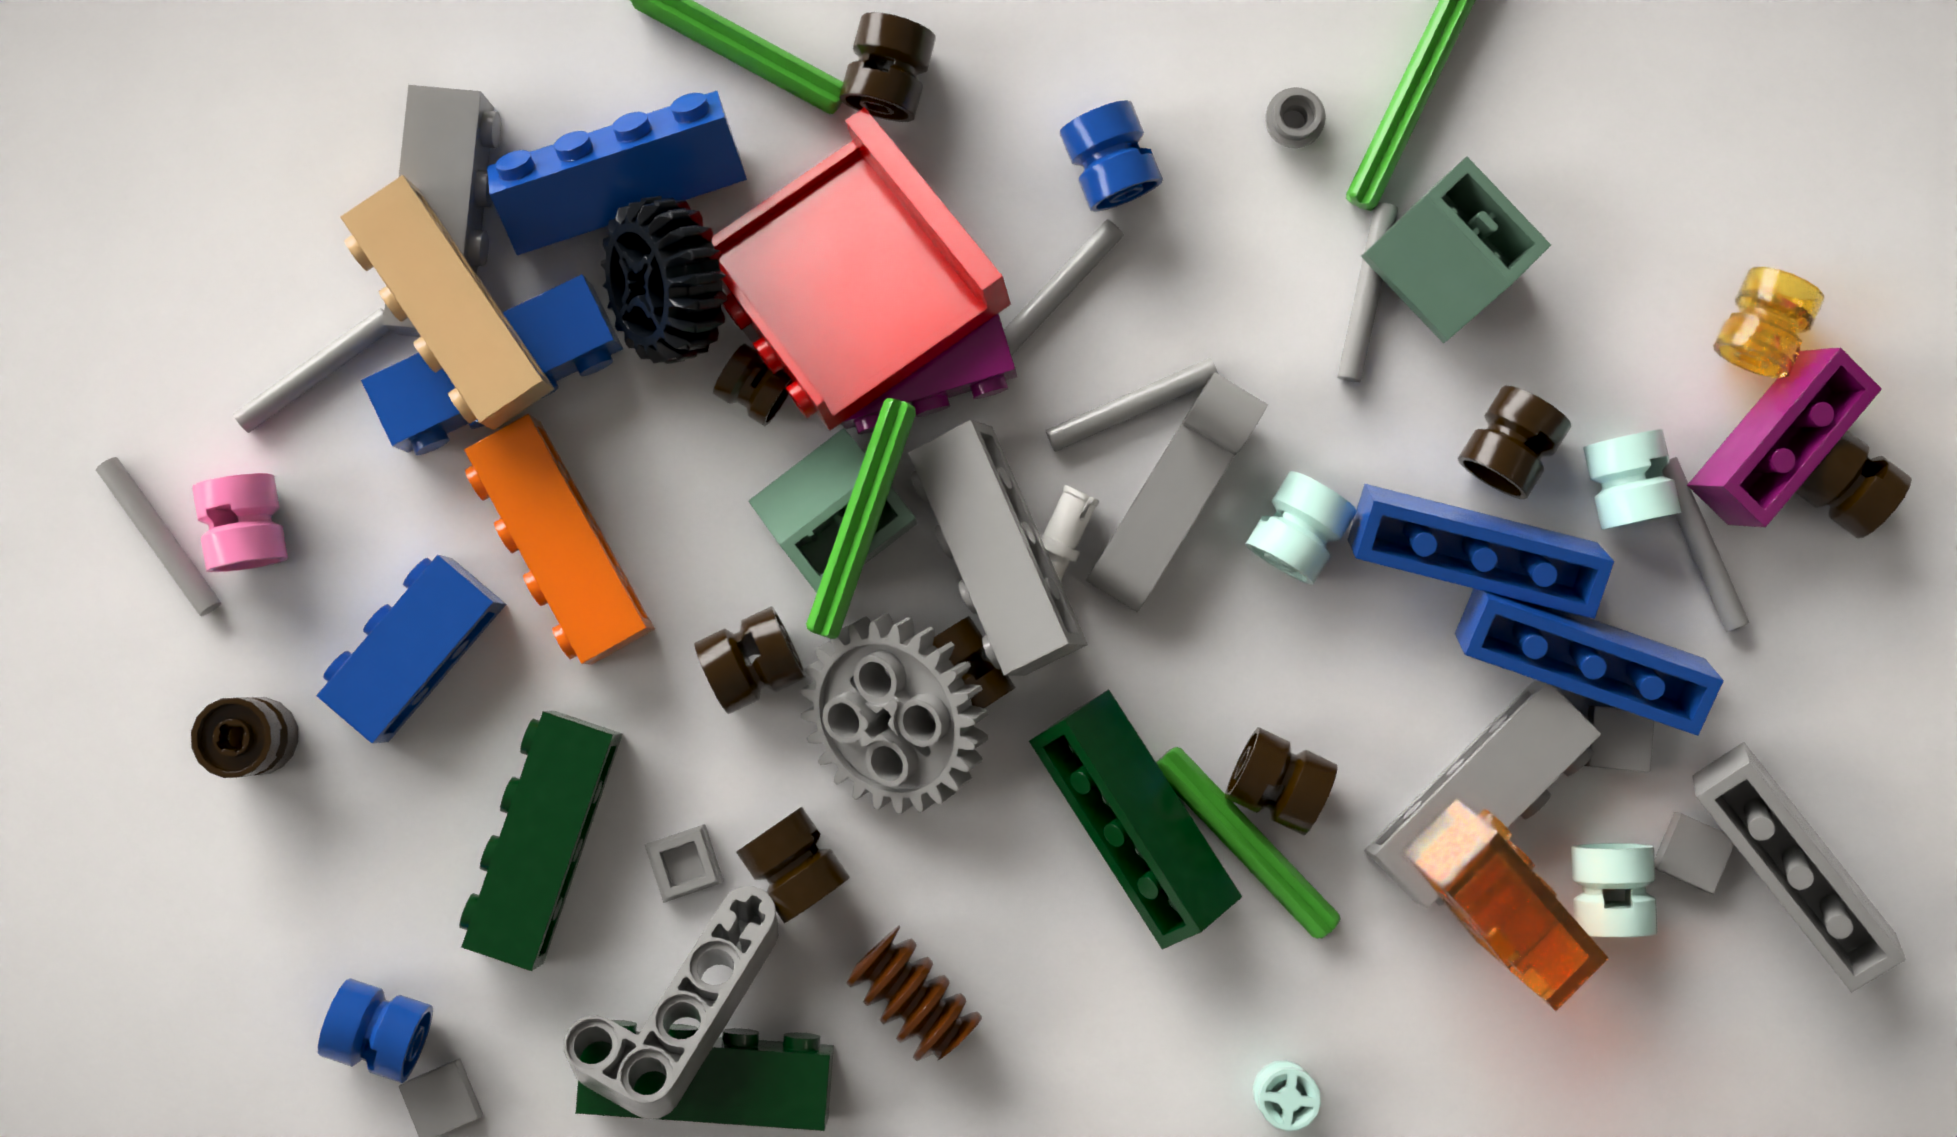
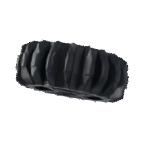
M661 196L641 198L640 202H632L629 206L618 208L616 218L609 220L608 223L609 236L604 238L602 243L606 252V259L602 260L600 264L605 270L606 282L602 286L607 289L610 300L607 308L613 310L615 314L616 330L624 332V341L627 347L635 348L640 359H650L653 363H678L696 358L699 354L707 353L709 345L718 341V326L725 323V316L721 305L728 301V297L722 289V279L726 274L720 270L718 261L721 250L714 249L712 229L703 227V217L700 211L691 210L686 200H674L673 197L664 199Z

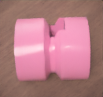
M268 473L241 474L210 479L193 485L192 490L197 519L209 527V531L201 537L206 572L253 569L281 563L288 559L283 526L273 522L271 517L280 508L274 475Z

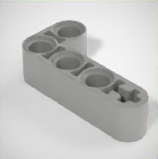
M1214 373L1195 400L1086 581L1138 612L1160 579L1233 457L1241 450L1252 434L1268 404L1219 374Z
M744 886L731 891L725 897L638 1035L598 1015L586 1016L576 1021L568 1029L564 1038V1053L576 1079L587 1088L639 1117L659 1119L669 1114L678 1105L776 944L779 936L776 908L768 893L761 888ZM755 916L760 917V926L756 923H751ZM739 920L749 923L742 934L740 933ZM739 941L742 952L736 947ZM714 965H725L733 970L732 976L726 982L719 985L707 984L701 980L704 972ZM690 1017L700 1022L697 1032L687 1039H676L668 1034L670 1026L680 1018ZM598 1041H604L612 1045L610 1054L605 1060L597 1064H587L581 1061L583 1050L588 1045ZM657 1071L667 1076L664 1086L658 1092L651 1095H642L634 1091L637 1079L647 1072Z

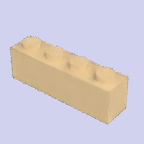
M401 175L340 216L352 234L344 240L347 248L365 271H369L373 267L376 269L386 284L384 288L379 290L381 298L400 322L407 318L410 319L421 336L413 342L415 348L435 373L442 368L456 387L448 392V395L454 406L468 423H472L477 419L479 423L495 430L555 389L420 190L404 175Z

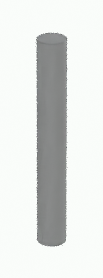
M1379 202L1374 207L1365 251L1396 222L1397 206ZM1364 259L1362 260L1337 378L1350 382H1361L1383 282V279Z
M1106 219L1007 325L1004 333L1011 356L1124 236L1122 231L1113 222Z
M382 308L378 309L236 411L233 415L239 425L247 433H250L389 333L391 330L383 325L384 310Z
M1208 358L1046 430L1047 437L1055 452L1204 387L1214 373L1218 374L1217 369L1211 358Z
M113 457L101 463L96 468L97 473L199 616H205L221 605L220 600L117 457Z
M1677 457L1671 458L1670 463L1662 471L1665 477L1675 480L1682 513L1675 514L1718 615L1726 632L1745 626L1749 623V620L1692 490L1687 486L1688 481Z

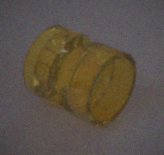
M1769 267L1751 268L1748 270L1735 298V305L1741 312L1731 313L1729 319L1724 321L1713 344L1714 351L1723 359L1746 371L1771 378L1788 377L1800 354V346L1803 342L1797 334L1811 330L1825 300L1824 294L1809 281L1792 273Z

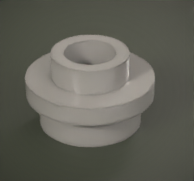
M1298 87L1288 88L1276 94L1270 101L1265 113V124L1268 133L1278 144L1288 148H1302L1313 143L1321 134L1326 120L1325 109L1321 100L1313 92ZM1288 111L1301 113L1305 121L1304 126L1297 129L1289 127L1284 120V114Z

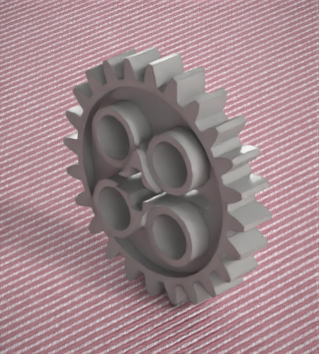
M884 614L873 621H870L868 617H864L842 628L840 635L836 639H830L829 642L816 648L815 653L819 660L805 668L806 674L814 682L800 689V694L814 702V706L801 713V718L814 722L817 725L818 730L809 735L807 741L814 744L823 743L826 751L820 756L818 763L826 765L834 762L839 768L833 782L837 785L850 778L854 782L853 798L855 800L870 791L872 792L874 809L879 810L892 801L897 814H902L913 805L918 812H923L935 802L937 804L943 803L972 779L969 771L983 760L975 749L988 740V735L974 727V725L988 716V710L972 706L971 698L983 689L981 685H965L962 677L968 672L971 665L969 662L959 663L955 666L951 663L949 658L955 646L952 642L937 649L933 646L935 634L933 627L930 626L914 635L912 618L907 617L893 624L889 614ZM884 667H885L886 670L889 672L890 678H889V676L887 675V673L885 672ZM927 710L933 715L935 721L929 716Z

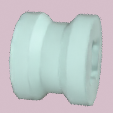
M1287 1060L1274 1061L1264 1066L1256 1076L1253 1085L1254 1100L1265 1119L1274 1127L1285 1131L1300 1130L1308 1126L1317 1116L1321 1105L1320 1091L1315 1081L1298 1064ZM1286 1080V1085L1282 1087L1278 1092L1272 1091L1277 1090L1280 1086L1284 1085V1081Z

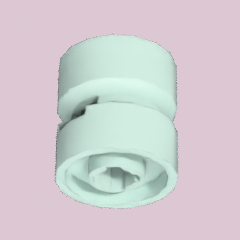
M1662 429L1627 435L1583 447L1590 480L1600 483L1602 490L1594 497L1602 530L1682 513L1675 480L1665 477L1662 471L1670 463Z
M1290 471L1272 499L1276 513L1274 516L1261 517L1245 545L1254 554L1282 572L1312 585L1331 556L1326 547L1327 542L1339 541L1342 538L1357 510L1348 500L1327 486L1301 473Z
M1597 843L1571 846L1572 878L1574 882L1582 886L1583 891L1573 899L1575 933L1597 937H1640L1657 934L1656 898L1646 892V886L1655 881L1654 846L1631 843ZM1603 889H1625V901H1604Z

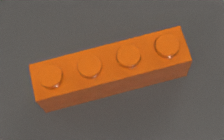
M527 414L464 449L472 466L465 469L471 486L482 501L488 498L492 500L501 517L494 522L496 531L512 554L518 550L520 551L530 570L523 575L526 586L540 606L549 604L559 622L557 626L552 628L553 634L562 651L570 660L577 656L581 664L592 665L655 630L541 421Z

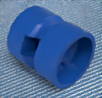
M1116 101L1100 106L1076 117L1060 129V136L1071 163L1083 166L1084 168L1078 181L1090 211H1104L1128 203L1152 191L1163 181L1151 149L1139 147L1138 142L1143 137L1144 131L1131 101Z
M350 978L339 988L326 1014L319 1036L318 1054L321 1057L351 1067L364 1060L367 1062V1068L370 1073L403 1083L412 1073L425 1045L433 1017V1007L430 1004L402 995L387 1001L383 989Z

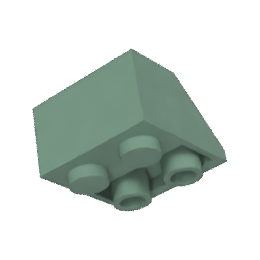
M1467 156L1420 198L1361 257L1441 342L1445 343L1510 287L1551 244Z
M845 428L841 429L748 500L778 544L816 593L865 456L864 451ZM892 486L864 564L918 524L915 516Z

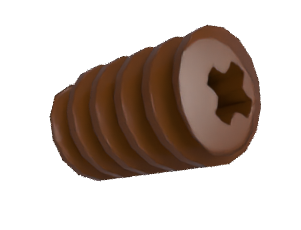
M899 925L855 965L847 985L851 988L869 981L871 987L863 1000L864 1004L869 1006L885 999L888 1004L880 1018L882 1024L884 1025L900 1017L905 1021L896 1037L899 1043L918 1036L921 1041L913 1058L919 1061L934 1054L940 1060L956 1048L981 1021L982 1016L979 1012H972L959 1018L966 1003V998L960 993L942 999L950 983L949 979L942 975L926 981L933 966V961L929 957H924L912 963L909 962L917 945L912 938L895 945L893 944L900 929Z

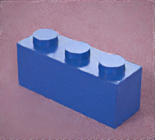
M437 554L432 561L429 558H425L419 562L403 582V585L407 588L406 592L393 607L389 604L381 607L364 626L363 632L368 636L353 653L345 651L339 655L323 675L327 683L316 696L372 744L389 742L507 605L453 558Z

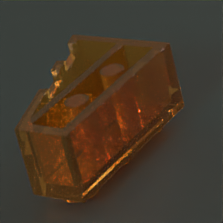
M1456 799L1403 854L1470 936L1552 1009L1557 1011L1609 958L1557 900L1555 891L1532 871L1535 864L1520 848L1509 841L1513 835L1508 828L1488 810L1483 809L1476 815Z

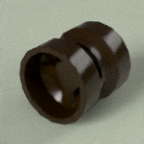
M744 343L734 352L723 368L714 386L713 394L729 404L738 402L745 406L749 417L766 426L786 401L789 394L785 388L792 384L793 381L783 368L773 374L757 351Z

